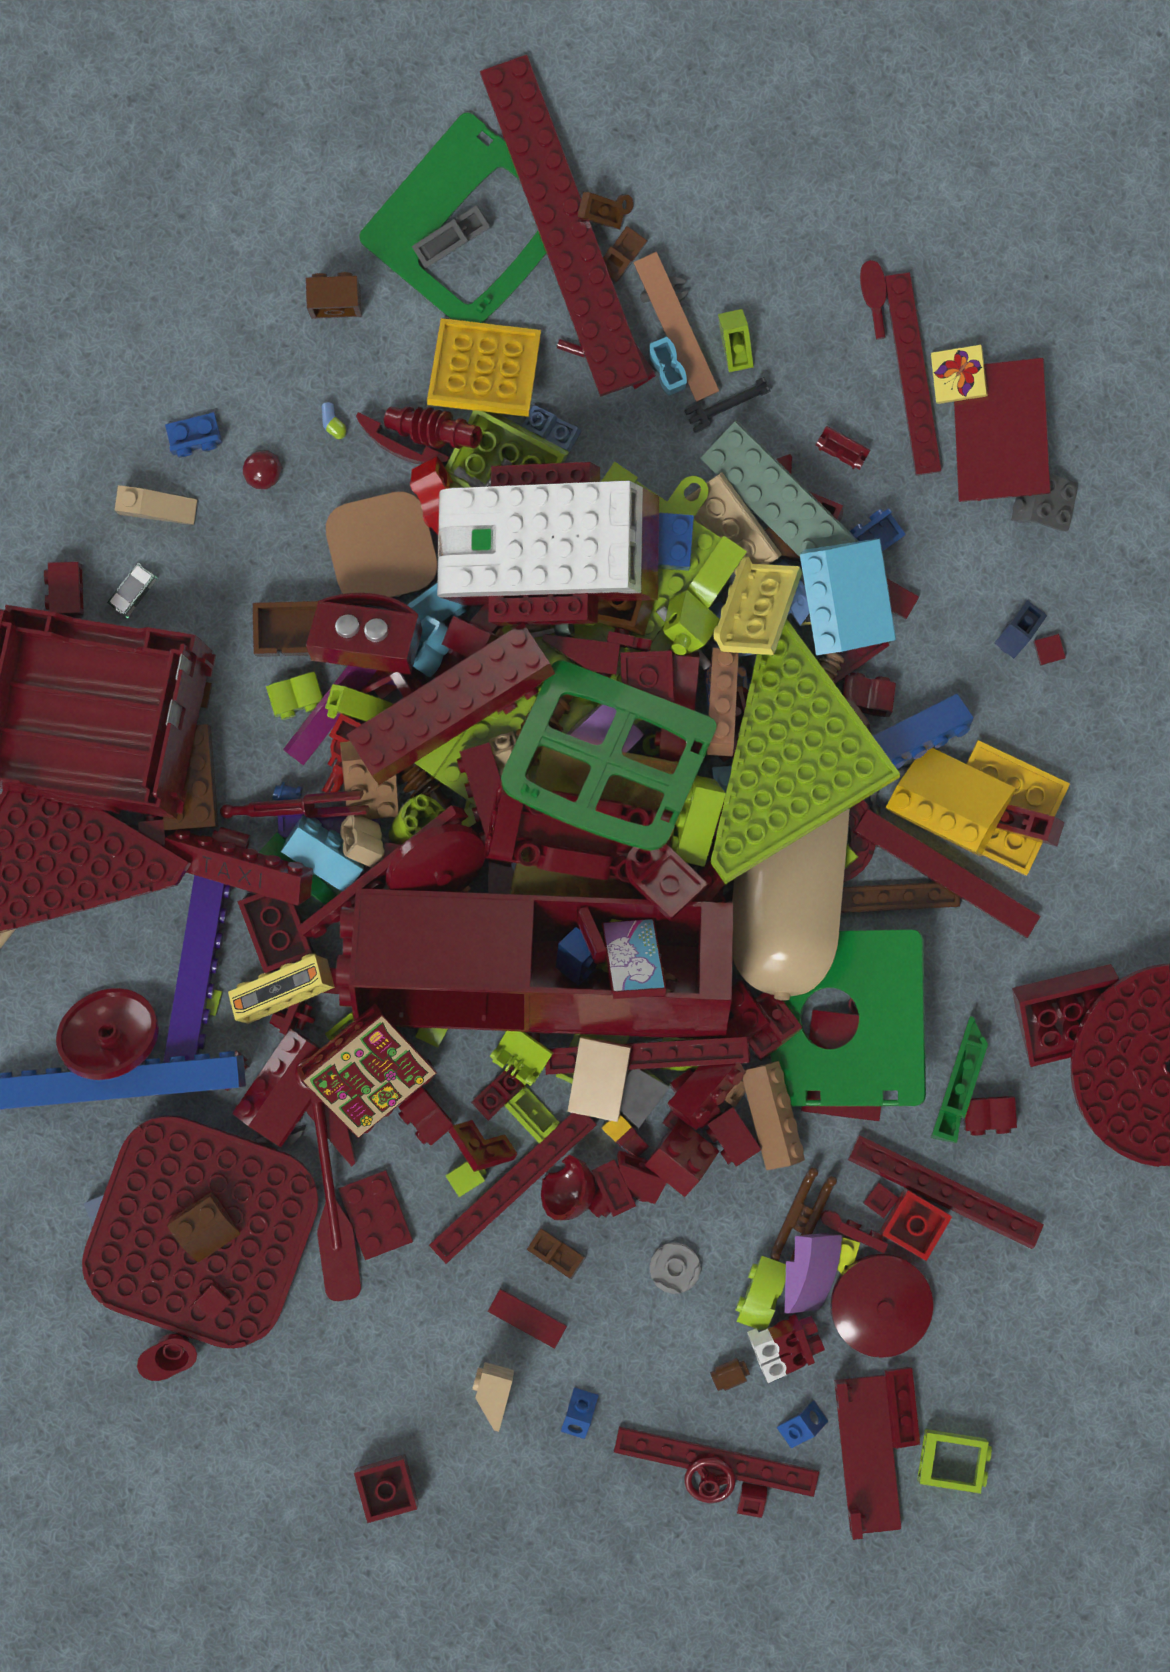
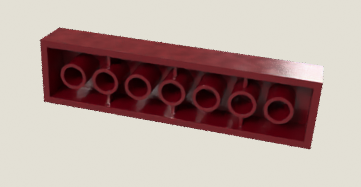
M522 623L346 735L372 777L380 785L548 679L555 672L525 624Z

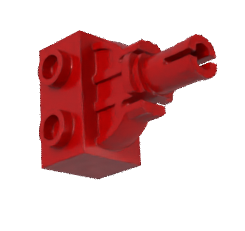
M340 714L329 734V737L332 738L330 746L331 758L327 765L333 766L327 782L321 789L326 793H329V791L338 792L343 784L340 742H349L350 740L346 734L362 725L343 714Z

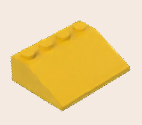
M931 748L922 757L914 760L896 786L886 808L891 813L981 857L1016 788Z

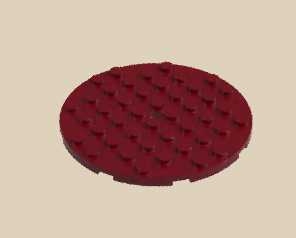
M1159 964L1137 970L1121 978L1105 990L1087 1011L1079 1026L1072 1048L1070 1063L1071 1083L1075 1101L1081 1115L1094 1134L1118 1154L1138 1163L1155 1167L1170 1166V1072H1167L1165 1064L1170 1060V964Z

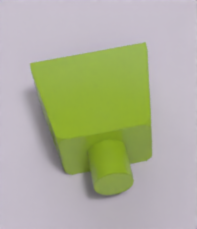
M686 590L670 599L663 631L674 642L672 645L674 653L678 655L690 654L708 642L720 619Z

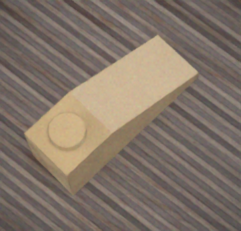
M118 485L115 511L119 515L194 525L198 500Z

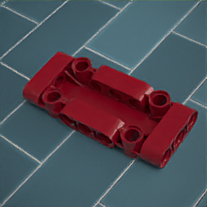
M502 784L498 785L485 844V858L519 863L524 866H537L539 869L602 880L614 878L630 882L626 872L620 874V867L626 863L627 856L633 846L601 837L546 815L508 796ZM556 790L551 791L572 802H576L580 795ZM600 798L596 806L597 812L630 822V817L633 813L638 812L639 818L635 824L643 826L651 825L658 812L655 809L638 807L633 804L625 805L622 802ZM664 811L661 820L669 823L673 812ZM673 832L666 843V845H668L669 847L671 844ZM526 847H530L529 856L521 858V851ZM639 852L635 855L636 860L640 863H646L650 860L648 854L644 852Z

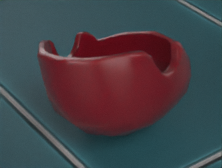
M258 450L246 458L243 465V476L247 484L253 488L269 489L278 482L282 464L277 455L269 450Z

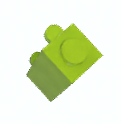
M332 684L325 709H328L327 716L333 719L339 713L367 722L394 704L345 686Z

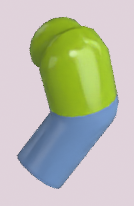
M330 402L322 404L324 429L334 438L343 439L346 435V426L335 416L334 404Z

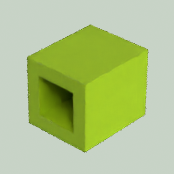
M466 1161L445 1176L458 1197H461L486 1180L484 1174L487 1171L482 1169L474 1172Z

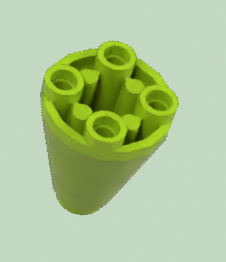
M418 795L409 799L402 806L390 826V840L394 844L402 845L444 812L445 809L436 800L425 795Z

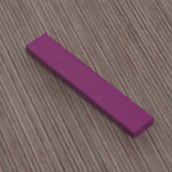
M347 666L334 684L361 692V688L369 682L377 670ZM331 688L283 749L303 766L334 727L340 716L339 713H337L334 719L327 716L328 709H325Z

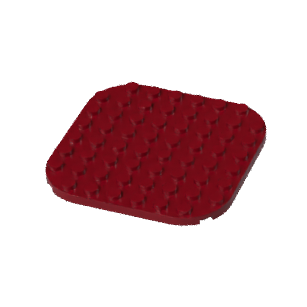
M165 1115L149 1119L138 1125L127 1136L119 1151L82 1258L84 1280H86L94 1298L114 1312L221 1348L246 1347L248 1344L265 1337L275 1326L281 1314L316 1217L318 1192L315 1181L302 1162L280 1150L181 1116ZM212 1191L241 1234L200 1262H197L180 1246L167 1227V1224L171 1218ZM212 1283L231 1300V1303L213 1321L194 1304Z

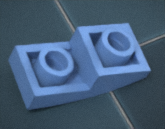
M533 405L529 417L526 418L522 425L527 430L569 451V453L581 433L578 427L557 418L555 414Z

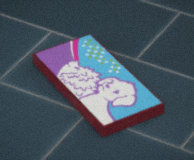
M654 919L602 922L613 999L666 995Z

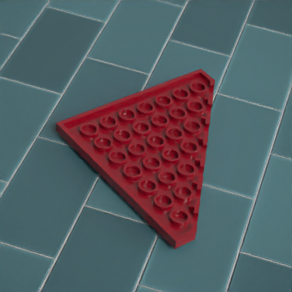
M3 790L0 794V933L178 886L191 865L190 862L104 810L53 801L47 802L42 799V796Z

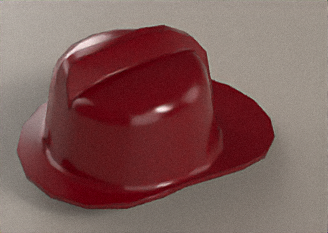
M175 1333L166 1334L160 1338L156 1345L141 1353L137 1361V1369L143 1378L150 1381L168 1379L192 1367L197 1360V1351L189 1342L187 1336Z

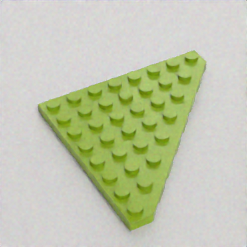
M787 619L774 655L757 654L745 712L711 857L712 866L725 884L900 778L897 768Z

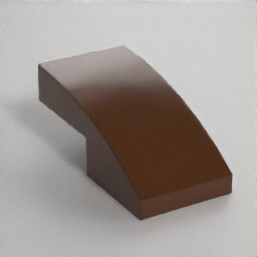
M629 226L625 227L614 245L608 249L603 257L610 278L616 282L619 281L648 242V240Z
M540 1228L527 1248L533 1255L546 1264L551 1265L569 1279L574 1277L586 1257L542 1228Z

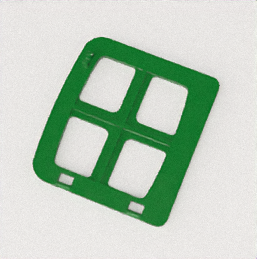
M558 660L554 662L552 668L555 674L544 681L504 767L501 777L504 791L508 796L533 809L601 837L648 851L663 847L673 832L717 727L716 722L709 716L567 661ZM568 694L588 699L616 710V715L602 744L593 745L549 727L548 724L563 695ZM636 719H643L686 741L687 745L673 774H667L623 756L621 750ZM694 741L703 744L699 754L690 751ZM544 746L589 764L591 768L590 773L576 802L545 790L526 779L525 774L538 747ZM618 775L664 794V798L651 825L643 826L596 811V806L611 776ZM665 809L673 811L669 823L661 820Z

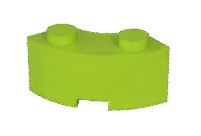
M761 1256L758 1263H753L748 1274V1278L751 1279L745 1296L739 1297L735 1311L739 1312L736 1322L763 1331L768 1328L775 1312L777 1300L782 1294L786 1281V1264Z

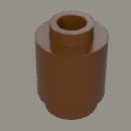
M738 1358L723 1363L710 1372L718 1391L723 1389L727 1391L747 1382L746 1376L750 1375L745 1361L739 1362Z

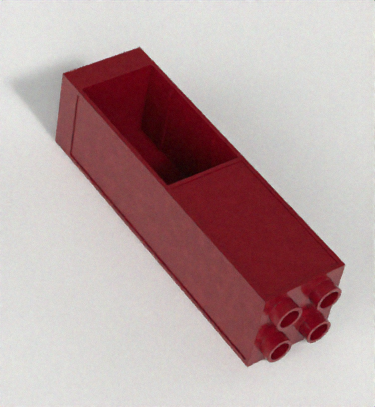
M356 888L355 907L341 908L340 938H343V955H338L336 967V985L340 986L339 1005L352 1007L355 1021L376 1003L395 1027L697 1039L726 1038L732 997L733 903L691 901L670 921L649 900ZM588 906L599 933L602 932V922H609L611 919L621 921L654 919L662 967L678 979L677 983L669 981L666 984V989H670L674 993L666 992L664 996L613 999L609 973L604 972L602 969L596 968L597 971L592 979L589 981L584 980L577 986L555 968L559 943L575 927L580 930L577 924L579 909Z

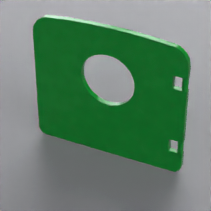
M917 930L839 931L836 954L823 980L807 993L790 996L789 1000H782L801 1024L802 1029L771 1053V1063L776 1061L780 1063L784 1073L786 1089L790 1096L791 1106H919L926 1098L923 935ZM825 988H836L847 993L855 1002L859 1012V1025L856 1034L846 1045L836 1049H825L814 1044L805 1034L802 1025V1011L805 1003L815 992ZM807 1091H820L821 1100H808ZM884 1091H898V1100H885Z

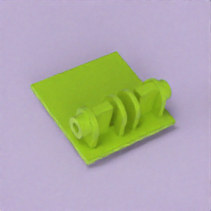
M506 1031L497 1048L493 1050L489 1057L493 1059V1063H496L501 1068L508 1064L504 1070L506 1072L512 1066L514 1070L511 1076H514L518 1071L515 1078L524 1085L532 1086L553 1052L525 1032Z

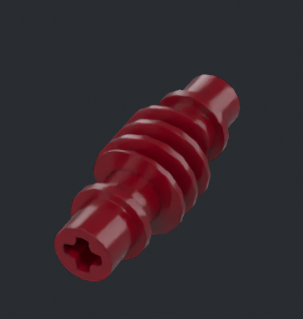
M391 406L387 409L384 416V426L387 429L398 431L399 435L404 437L410 435L414 443L434 448H441L446 443H450L456 449H460L463 446L475 449L479 446L482 439V429L479 426L468 424L463 418H458L454 421L451 412H443L441 409L434 410L432 407L425 409L418 407L414 410L410 406H406L403 409Z

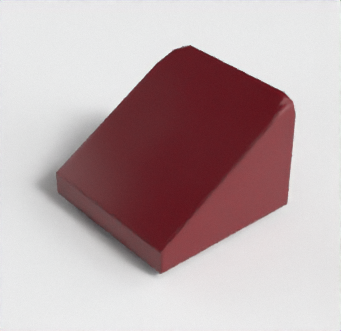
M742 1483L737 1514L762 1518L767 1499V1487Z

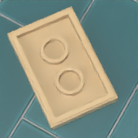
M585 1036L580 1037L568 1112L615 1122L619 1121L632 1046Z

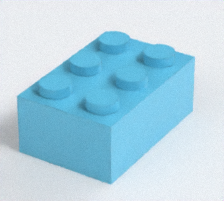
M302 815L286 838L281 852L294 861L302 863L305 867L312 868L314 874L340 891H344L356 881L364 868V864L344 855V841L339 833L334 830H326L316 818H307L305 815Z

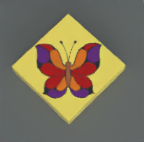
M981 345L931 353L937 404L988 396Z

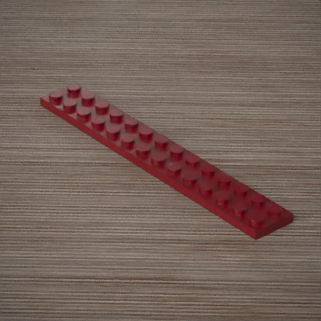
M524 55L481 70V79L599 396L602 397L647 381L646 371L589 220L578 217L581 198L528 56Z

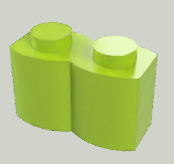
M315 672L266 686L274 716H281V720L295 717V712L305 709L306 713L312 712L323 698Z

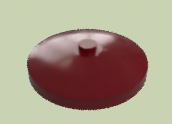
M460 824L440 825L421 832L406 842L393 856L386 872L387 886L389 890L461 892L475 879L484 864V844L473 829Z
M121 988L100 990L82 998L66 1012L56 1034L57 1050L67 1068L78 1076L92 1080L116 1078L135 1069L149 1056L158 1038V1019L148 1000L137 992Z
M889 1254L869 1255L852 1263L837 1279L831 1295V1316L837 1332L850 1347L871 1357H892L914 1347L927 1332L933 1315L932 1292L923 1274L907 1260Z

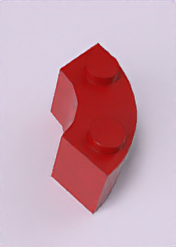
M436 456L412 469L410 487L420 500L425 524L428 527H432L438 535L439 492L444 489H450L449 485L453 481L442 462Z

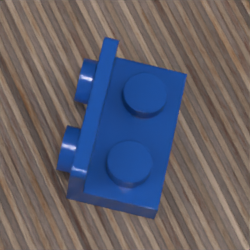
M214 412L165 424L170 443V452L173 455H178V457L190 456L193 454V450L201 448L202 451L214 450L217 448V444L222 443Z

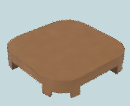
M392 492L341 505L335 508L329 515L326 522V537L337 582L343 594L373 593L394 598L422 592L428 589L434 582L438 572V562L430 529L423 520L421 503L414 495L407 492Z

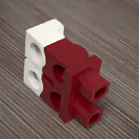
M794 1314L788 1317L789 1320H782L775 1326L758 1332L757 1328L747 1332L760 1368L768 1383L792 1373L806 1364L808 1366L814 1364L813 1355L825 1350L818 1334L806 1339L807 1336L818 1332L812 1316L798 1320Z

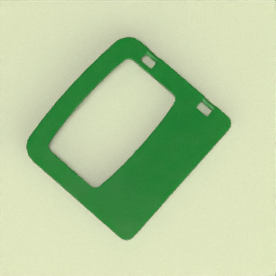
M463 113L457 118L361 230L359 239L365 248L448 318L483 323L523 283L544 258L546 251L537 231L511 265L472 304L463 303L420 267L419 258L412 246L443 227L458 207L497 168H504L519 180L505 141L471 113ZM482 131L493 140L489 146L477 138Z

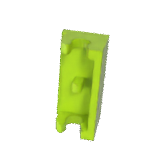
M526 1086L505 1104L508 1111L538 1143L542 1142L560 1124Z

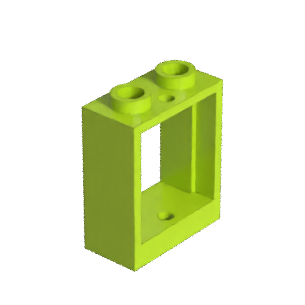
M925 1429L917 1480L919 1484L981 1494L982 1487L987 1485L988 1472L984 1470L986 1461H990L992 1447L988 1446L989 1442L985 1438ZM937 1441L979 1447L974 1483L931 1477Z

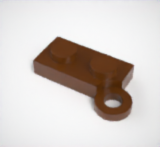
M583 192L578 217L620 230L623 216L629 214L633 209V199L630 195L621 194L614 201L591 192ZM624 200L626 201L625 209L622 206Z

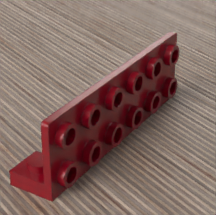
M884 1375L834 1380L850 1535L853 1540L863 1539L864 1533L900 1530L901 1519L886 1378Z

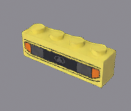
M308 954L303 956L302 960L297 963L284 964L278 971L263 973L258 976L257 980L238 984L236 989L228 992L235 1020L249 1024L335 988L328 960L316 954Z

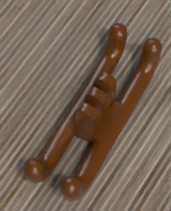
M813 1167L807 1171L774 1243L770 1259L780 1260L781 1253L792 1228L800 1232L801 1235L813 1234L830 1193L837 1184L836 1177L830 1176L826 1179L813 1208L804 1205V1201L813 1181L818 1176V1170ZM795 1249L792 1253L790 1261L795 1260Z

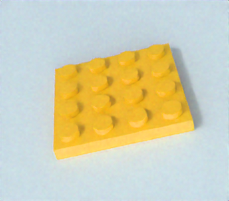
M441 318L427 405L529 417L541 330Z
M979 740L976 741L966 762L967 765L1015 787L1016 790L1009 805L1054 817L1070 783ZM995 829L982 856L1027 876L1042 842Z

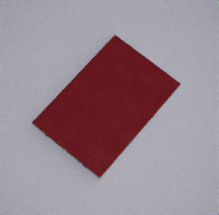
M1044 358L984 364L988 396L954 401L959 502L1051 494Z

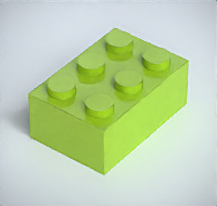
M696 776L674 826L670 848L686 863L705 867L726 795L715 779Z

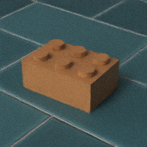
M351 741L340 742L344 792L362 790L364 792L360 800L345 801L346 806L368 805L369 812L361 815L368 819L396 817L398 814L396 775L378 785Z

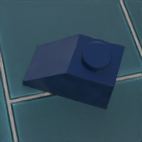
M1027 600L994 643L1004 653L1014 659L1032 639L1047 615Z

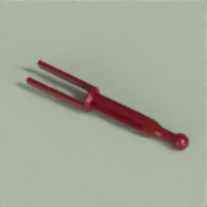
M362 790L306 794L303 799L250 802L242 806L225 804L220 808V814L226 819L237 815L266 817L304 814L307 818L364 815L369 812V806L315 808L314 803L360 800L364 794Z

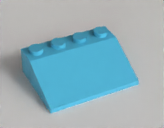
M880 538L806 549L800 553L816 655L843 652L896 640Z

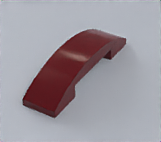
M359 412L357 413L356 418L366 434L390 454L419 465L437 456L444 466L447 465L449 461L448 456L428 446L425 447L421 455L379 434L382 429L381 423Z

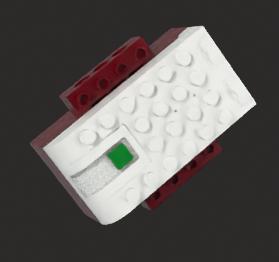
M591 462L491 466V487L450 488L439 492L437 596L461 605H489V623L498 626H517L522 623L525 625L598 623V602L658 600L659 496L631 481L600 482V467Z

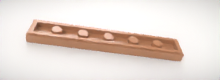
M657 252L633 262L665 335L675 346L677 361L681 363L686 372L687 383L695 401L698 402L719 392Z

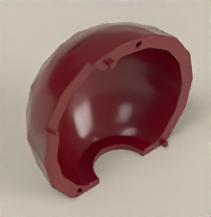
M567 1155L562 1160V1163L566 1165L561 1171L549 1173L542 1179V1207L547 1216L554 1220H571L587 1211L595 1196L596 1187L593 1174L585 1162L572 1155Z

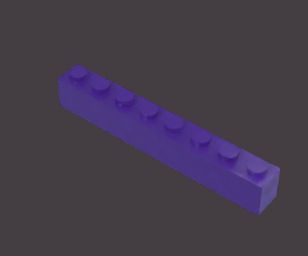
M194 875L163 1063L170 1062L169 1057L185 1056V1061L194 1060V1055L199 1054L200 1049H204L206 1034H202L203 1026L208 1024L210 1018V1009H206L207 998H213L215 985L211 983L212 973L216 974L219 959L215 958L216 948H221L223 933H219L220 923H225L227 908H223L224 899L230 896L231 886Z

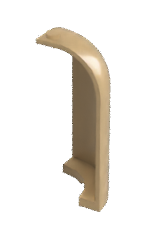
M847 809L734 879L732 899L733 961L742 977L751 986L760 991L773 994L775 999L789 1000L790 996L801 995L814 989L826 976L834 960L839 938L850 809Z

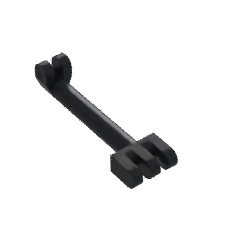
M765 377L756 380V386L709 408L703 409L701 403L685 409L686 415L696 411L697 415L688 419L690 424L698 421L701 422L700 425L693 428L694 433L711 427L709 418L756 396H763L771 392Z

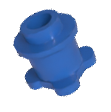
M282 782L281 786L276 785L272 800L275 801L300 799L303 788L301 786L294 788Z

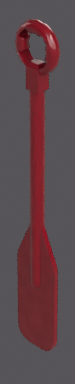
M310 1057L303 1059V1060L298 1064L297 1068H298L300 1065H302L306 1060H308ZM296 1070L295 1077L297 1083L311 1093L326 1199L317 1229L325 1293L332 1301L351 1300L356 1298L361 1291L353 1227L335 1197L323 1103L301 1081Z

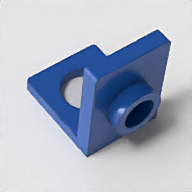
M578 1388L573 1389L561 1432L585 1439L598 1399L597 1394ZM569 1425H577L582 1430H574Z
M812 1401L799 1415L781 1423L777 1429L788 1445L793 1448L815 1437L828 1423V1420L815 1401ZM810 1411L817 1415L818 1424L812 1422Z

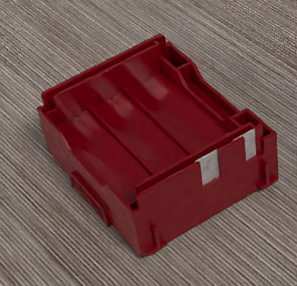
M5 605V609H0V789L42 796V799L47 802L53 801L113 811L117 814H120L121 810L177 819L178 813L183 814L187 797V791L183 790L205 683L207 677H212L216 654H212V650L194 634L150 627L132 628L76 619L56 612Z

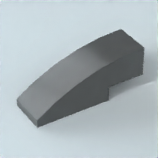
M476 205L413 245L412 248L423 266L427 268L491 228V225L480 207Z

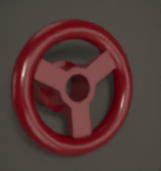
M703 1458L695 1461L688 1467L684 1477L685 1487L689 1494L705 1503H717L725 1500L733 1492L736 1483L731 1467L716 1458ZM704 1466L718 1467L726 1475L716 1476L713 1473H709ZM695 1471L701 1476L699 1492L692 1484V1476ZM727 1484L726 1489L719 1493L720 1486Z

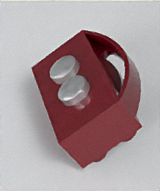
M373 593L340 594L318 601L306 647L311 661L411 674L423 629L419 615L412 608L396 599ZM357 605L378 606L389 610L361 607Z

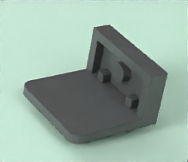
M1050 474L1051 494L1016 497L1011 520L1018 523L1035 522L1062 532L1068 531L1078 490L1077 483Z

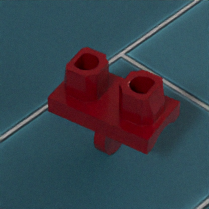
M306 1000L289 1006L287 1014L279 1011L273 1013L269 1023L280 1029L279 1033L286 1035L289 1029L294 1030L295 1026L303 1030L306 1022L314 1024L315 1018L309 1016L312 1006L305 1004Z

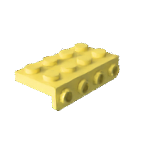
M744 556L736 567V576L733 584L729 587L726 604L722 606L718 626L714 628V640L717 641L721 652L774 655L802 571L800 566L752 564L750 558Z

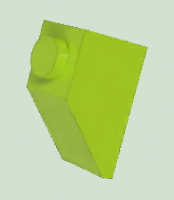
M743 309L718 314L728 371L734 372L753 368L749 328Z

